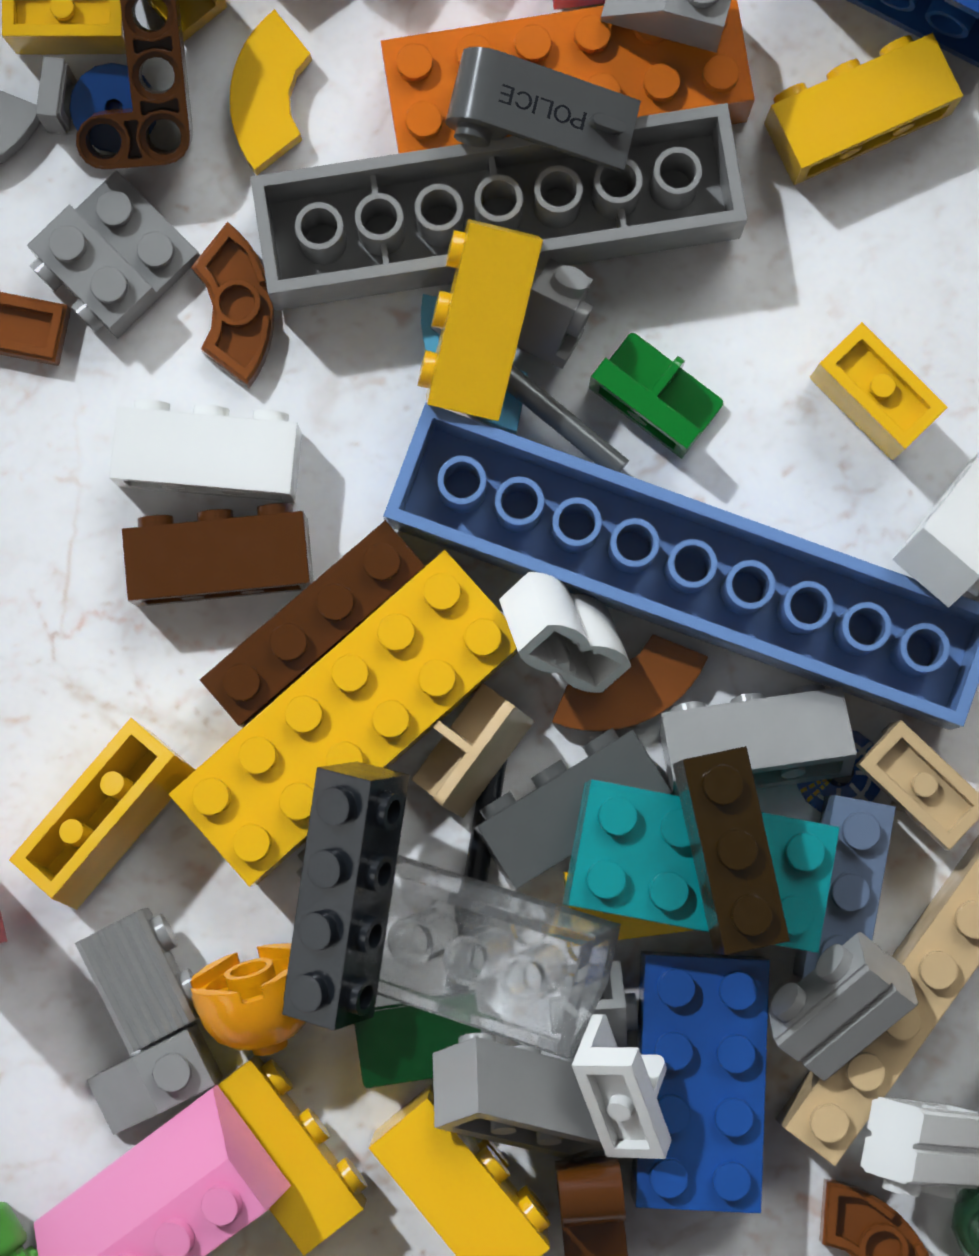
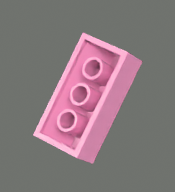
M215 1085L34 1222L38 1256H206L265 1213L291 1187V1184L219 1086Z

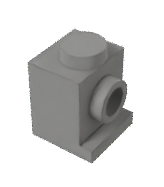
M550 258L531 288L517 347L563 369L584 332L583 328L592 311L593 306L584 302L593 279L586 276L584 272L576 267L563 265Z

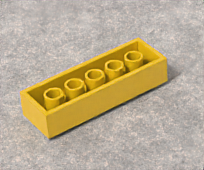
M446 550L442 551L168 795L249 887L258 885L306 842L317 767L358 761L388 769L431 731L437 720L442 721L476 691L482 683L486 682L518 653L505 616Z

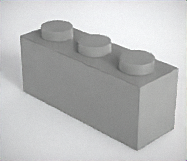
M808 684L793 689L787 695L766 698L762 693H746L733 698L730 703L706 706L703 702L691 701L674 706L670 712L661 713L660 738L669 788L672 791L671 795L679 796L672 764L687 758L747 746L756 789L851 776L857 756L842 687L825 689L820 684Z
M489 1033L462 1035L458 1038V1044L433 1053L434 1127L436 1129L567 1159L578 1158L603 1149L571 1066L575 1057L554 1058L541 1054V1048L537 1046H509L496 1042V1037Z

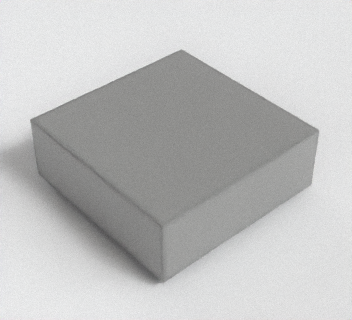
M43 56L35 114L46 132L67 135L68 131H70L72 120L69 109L71 93L77 80L64 58Z

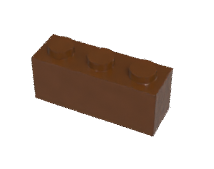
M291 503L261 505L257 507V515L233 517V510L231 509L205 510L197 513L198 521L174 523L172 515L145 516L137 519L138 527L122 529L128 601L137 607L302 591L314 582L308 518L304 511L293 512V504Z

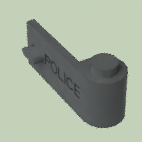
M468 47L463 49L445 123L455 131L454 138L466 145L488 147L491 140L503 139L509 134L614 171L622 172L625 169L641 101L498 50L484 47Z

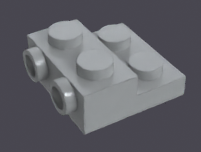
M117 170L76 209L69 204L27 244V247L37 258L29 265L34 272L54 292L63 284L78 299L71 308L95 333L105 326L117 339L169 290L200 256L199 252Z

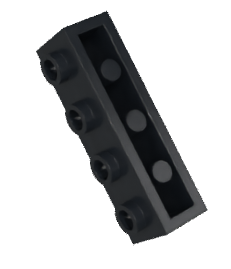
M358 761L317 767L284 992L283 1015L334 1031L374 1017L410 774Z

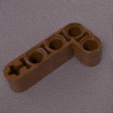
M120 0L132 108L100 111L94 113L81 124L76 135V146L82 159L92 167L107 170L167 165L177 162L188 150L192 142L193 125L179 0H162L167 7L168 18L165 25L158 30H149L138 22L135 15L138 0ZM154 57L162 58L173 67L175 74L174 83L169 89L163 91L154 90L144 82L142 68L147 59ZM159 119H167L174 122L180 129V145L169 151L155 147L149 137L151 123ZM101 123L109 124L119 132L121 137L119 152L113 155H103L95 150L90 141V132L94 125Z
M605 1155L555 1161L565 1256H628L624 1223L626 1221L625 1200L618 1159L606 1157Z

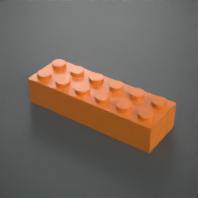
M731 0L716 53L601 22L600 19L604 5L381 40L398 154L464 144L454 138L455 131L446 125L445 120L463 49L468 47H484L498 50L638 99L641 103L637 117L728 103L731 125L745 123L748 120L755 98L737 0Z

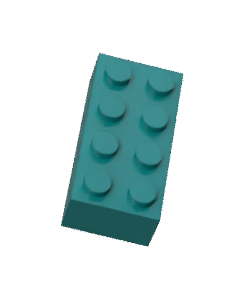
M593 779L585 782L562 905L709 933L680 797ZM761 812L790 939L789 942L775 945L819 953L840 827Z

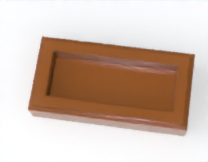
M0 292V355L59 366L71 314L70 307L65 304Z

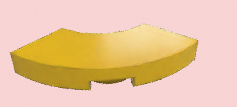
M275 9L257 25L244 43L237 58L230 85L229 101L233 129L240 149L256 176L302 141L301 134L292 118L290 98L297 77L312 61L311 53Z

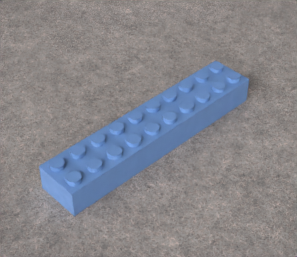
M425 403L383 515L384 520L393 529L523 576L528 572L551 575L563 582L572 594L594 597L605 606L831 688L842 687L845 693L944 729L951 730L964 727L979 684V602L961 596L948 608L914 578Z

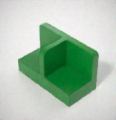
M630 333L609 360L605 357L591 375L588 387L681 459L723 406V400L682 369L685 360L677 356L674 361H671L636 333Z

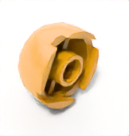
M291 943L258 946L259 958L240 963L238 953L236 952L206 965L192 976L190 981L192 988L190 990L194 1008L206 1031L219 1044L240 1051L252 1050V1053L256 1056H267L287 1047V1039L297 1034L304 1027L305 1021L282 1014Z

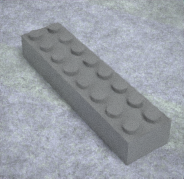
M728 103L637 117L625 169L622 172H617L524 139L510 136L499 140H491L488 147L458 144L250 176L267 291L275 311L453 283L456 269L445 266L451 237L454 230L465 232L468 219L539 236L543 243L536 270L544 269L550 258L563 265H574L740 239L748 220Z

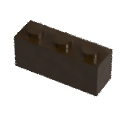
M747 746L687 758L672 764L713 952L728 955L789 942L790 939Z

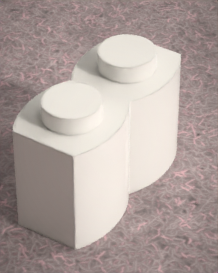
M528 572L499 599L519 656L532 668L544 672L561 673L563 679L574 688L586 692L601 693L631 667L608 608L598 599L583 594H570L563 582L551 575L538 572Z

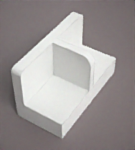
M592 1014L571 1066L606 1157L666 1159L672 1139L657 1100L667 1070L664 1058L660 1055H641L638 1047H618L607 1016L605 1014Z

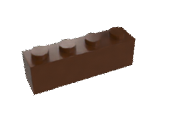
M385 520L199 680L237 725L242 728L245 727L419 573L425 565Z

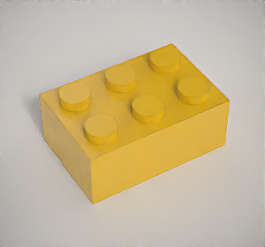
M431 1084L375 1130L368 1148L456 1256H542L550 1249L547 1228L551 1223L547 1218L549 1215L548 1210L527 1185L518 1191L508 1179L510 1173L507 1169L510 1164L496 1145L489 1140L483 1139L479 1143L475 1137L434 1127V1090Z

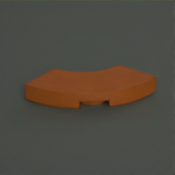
M227 222L191 266L195 275L207 287L213 305L211 329L201 350L207 357L250 388L258 377L270 350L274 329V308L268 295L264 268L257 254L241 233Z
M652 634L640 654L629 660L631 667L603 692H586L567 684L552 723L569 729L590 732H604L611 728L620 730L643 723L665 711L686 693L701 673L708 656Z
M824 1179L819 1241L822 1244L844 1250L851 1256H929L925 1246L911 1226L882 1199L855 1185Z

